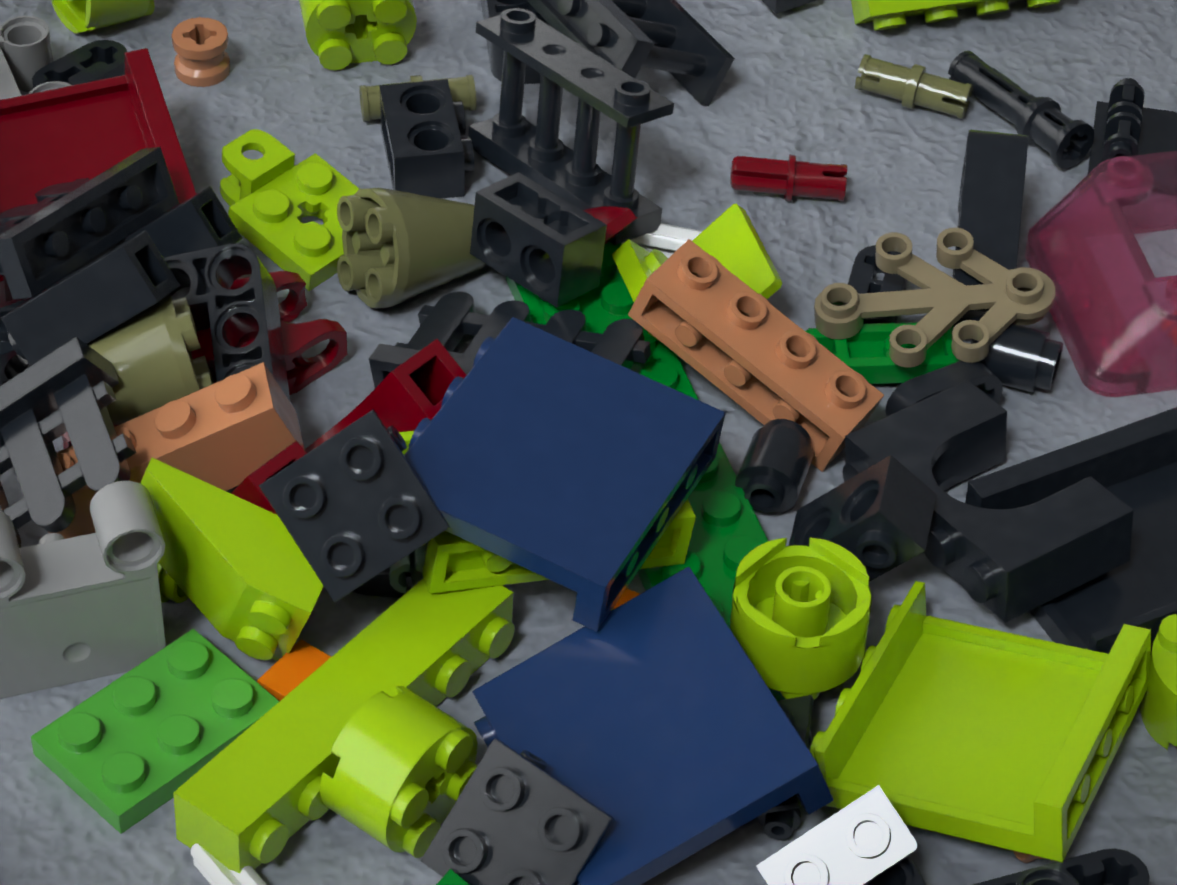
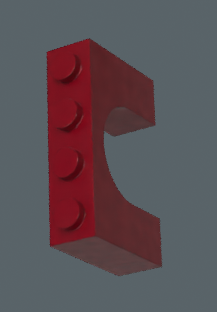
M435 339L391 371L355 409L305 448V450L295 441L249 474L231 494L277 515L259 487L260 484L371 410H375L386 428L392 425L398 432L415 431L423 418L427 417L432 420L441 409L444 395L454 378L457 376L465 378L467 376L442 343Z

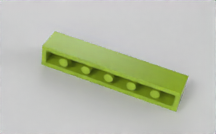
M423 578L173 792L177 840L189 848L193 844L198 843L225 867L237 873H241L242 868L246 866H251L255 870L261 863L266 864L273 861L281 853L291 836L310 819L317 820L328 811L329 808L323 804L320 797L322 774L324 772L331 778H334L341 758L330 751L338 735L353 714L369 698L380 691L385 692L391 697L398 695L395 686L408 688L434 706H437L446 697L456 696L465 687L470 676L488 659H495L501 656L510 645L515 631L514 624L512 623L513 592L499 585L429 594Z

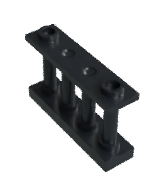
M526 0L552 28L631 77L636 78L641 67L668 71L702 105H710L735 59L676 0Z
M510 8L504 10L501 15L477 21L476 33L503 49L504 55L499 113L491 119L469 125L468 137L472 140L473 150L510 175L519 172L581 210L601 206L630 208L637 219L610 241L614 245L656 231L661 224L662 208L639 194L634 188L640 129L643 123L673 114L674 103L652 90L646 82L631 77L539 20L529 10ZM526 65L541 74L536 126L527 121L522 115ZM563 88L578 97L573 150L564 145L559 139ZM601 112L617 122L612 175L602 170L596 164Z

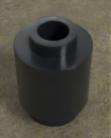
M1012 323L989 345L988 355L981 362L997 376L1002 385L1033 393L1037 387L1051 390L1058 372L1063 343L1050 340V333ZM972 339L971 344L978 343L979 341Z
M774 419L754 433L735 481L736 487L743 488L745 492L744 497L749 500L752 508L761 512L781 513L795 505L813 459L811 438L808 432L794 421Z

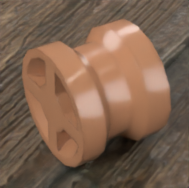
M197 17L187 19L173 29L172 45L175 52L178 53L175 57L174 68L176 76L180 81L190 86L207 87L224 81L229 75L231 69L230 58L225 51L229 40L225 25L212 18Z

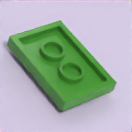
M193 628L32 735L33 754L122 834L174 798L173 792L279 701Z

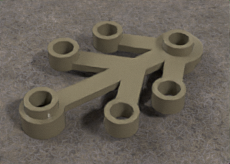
M948 228L938 235L936 258L942 266L949 269L960 268L983 284L967 286L912 254L913 245L909 237L902 233L890 232L879 237L876 242L875 262L877 267L886 273L898 274L922 289L858 294L849 284L833 283L826 286L815 299L814 322L817 330L822 335L831 339L842 340L856 335L863 327L864 318L926 314L915 326L902 325L895 328L890 334L889 356L891 360L901 367L909 368L920 365L927 356V350L967 311L989 309L979 321H962L952 331L951 349L953 355L963 362L974 363L983 360L988 355L989 345L1012 323L1031 325L1042 320L1053 307L1056 291L1053 281L1045 273L1027 267L1008 270L974 250L972 235L962 228ZM953 246H954V247H960V248H962V249H960V250H950V249H948V247H953ZM897 251V252H900L901 254H898V255H890V254H887V252ZM975 339L979 342L975 344H968L963 342V340ZM913 344L916 347L907 349L901 347V345Z

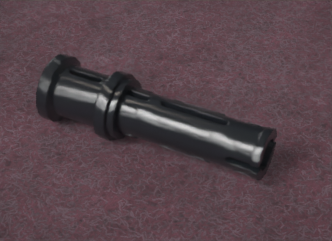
M964 51L954 58L948 70V74L951 76L949 79L964 84H973L972 95L1015 124L1018 135H1028V144L1030 146L1039 145L1050 153L1052 162L1063 169L1072 168L1085 158L1094 141V130L1091 125L1083 120L1073 121L1061 112V107L1055 100L1050 97L1033 96L995 68L986 64L971 51Z

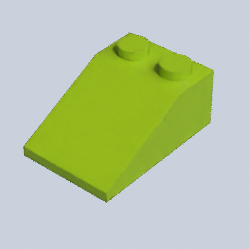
M151 458L141 484L149 490L165 542L164 555L158 563L221 636L234 641L237 648L243 653L259 660L274 659L276 661L286 653H290L312 613L323 584L279 516L155 458Z

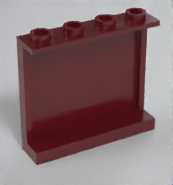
M148 48L125 52V75L0 100V214L18 206L36 204L35 193L43 188L59 183L73 182L82 178L93 179L137 151L153 147H161L179 204L196 195ZM0 275V308L29 299H13L5 275Z

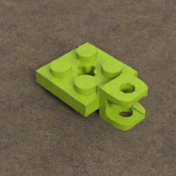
M251 129L222 148V162L232 174L221 179L220 194L230 206L228 215L238 232L284 271L298 273L306 282L305 288L311 291L337 273L338 260L340 256L344 255L343 229L338 221L337 205L342 196L354 195L359 188L316 153L294 166L295 154L272 135L262 130ZM247 150H257L264 156L253 160L243 156V153ZM314 216L322 219L324 224L321 225L314 221L304 224L301 221L303 217Z

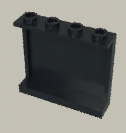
M1177 407L968 481L966 504L988 509H1012L1038 502L1091 476L1132 508L1134 513L1130 561L1029 612L1055 643L1109 654L1123 625L1127 624L1151 629L1152 651L1153 643L1162 620L1169 615L1177 614Z

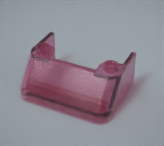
M1177 151L1129 157L1120 156L1101 162L1040 218L1028 232L1025 257L1029 267L1045 273L1053 281L1056 292L1055 301L1050 309V313L1082 383L1092 392L1102 396L1124 397L1177 390V275L1155 278L1134 235L1177 229Z

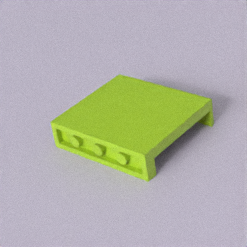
M915 581L901 605H894L890 610L885 633L877 646L871 645L866 650L862 660L860 675L852 688L846 687L842 690L837 701L835 716L826 732L819 731L812 741L810 753L819 765L834 800L826 806L843 809L879 785L905 825L1063 863L1148 689L1151 661V629L1124 624L1109 654L927 616L925 582Z

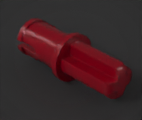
M789 155L788 160L737 156L734 157L731 164L730 184L734 190L785 195V201H791L792 196L843 202L847 177H845L847 175V164L836 165L796 161L795 155Z

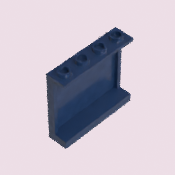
M512 317L496 339L488 336L483 341L476 354L473 368L465 378L460 376L454 378L444 395L441 409L431 420L425 417L420 421L411 437L408 451L404 456L449 524L450 528L445 531L577 592L572 620L597 632L716 458L726 412Z
M689 566L612 610L597 632L584 626L472 691L485 714L484 717L475 721L474 724L488 748L493 739L497 738L519 754L523 750L535 754L547 763L545 772L613 817L612 822L573 885H641L794 795L798 797L808 815L834 801L816 760Z

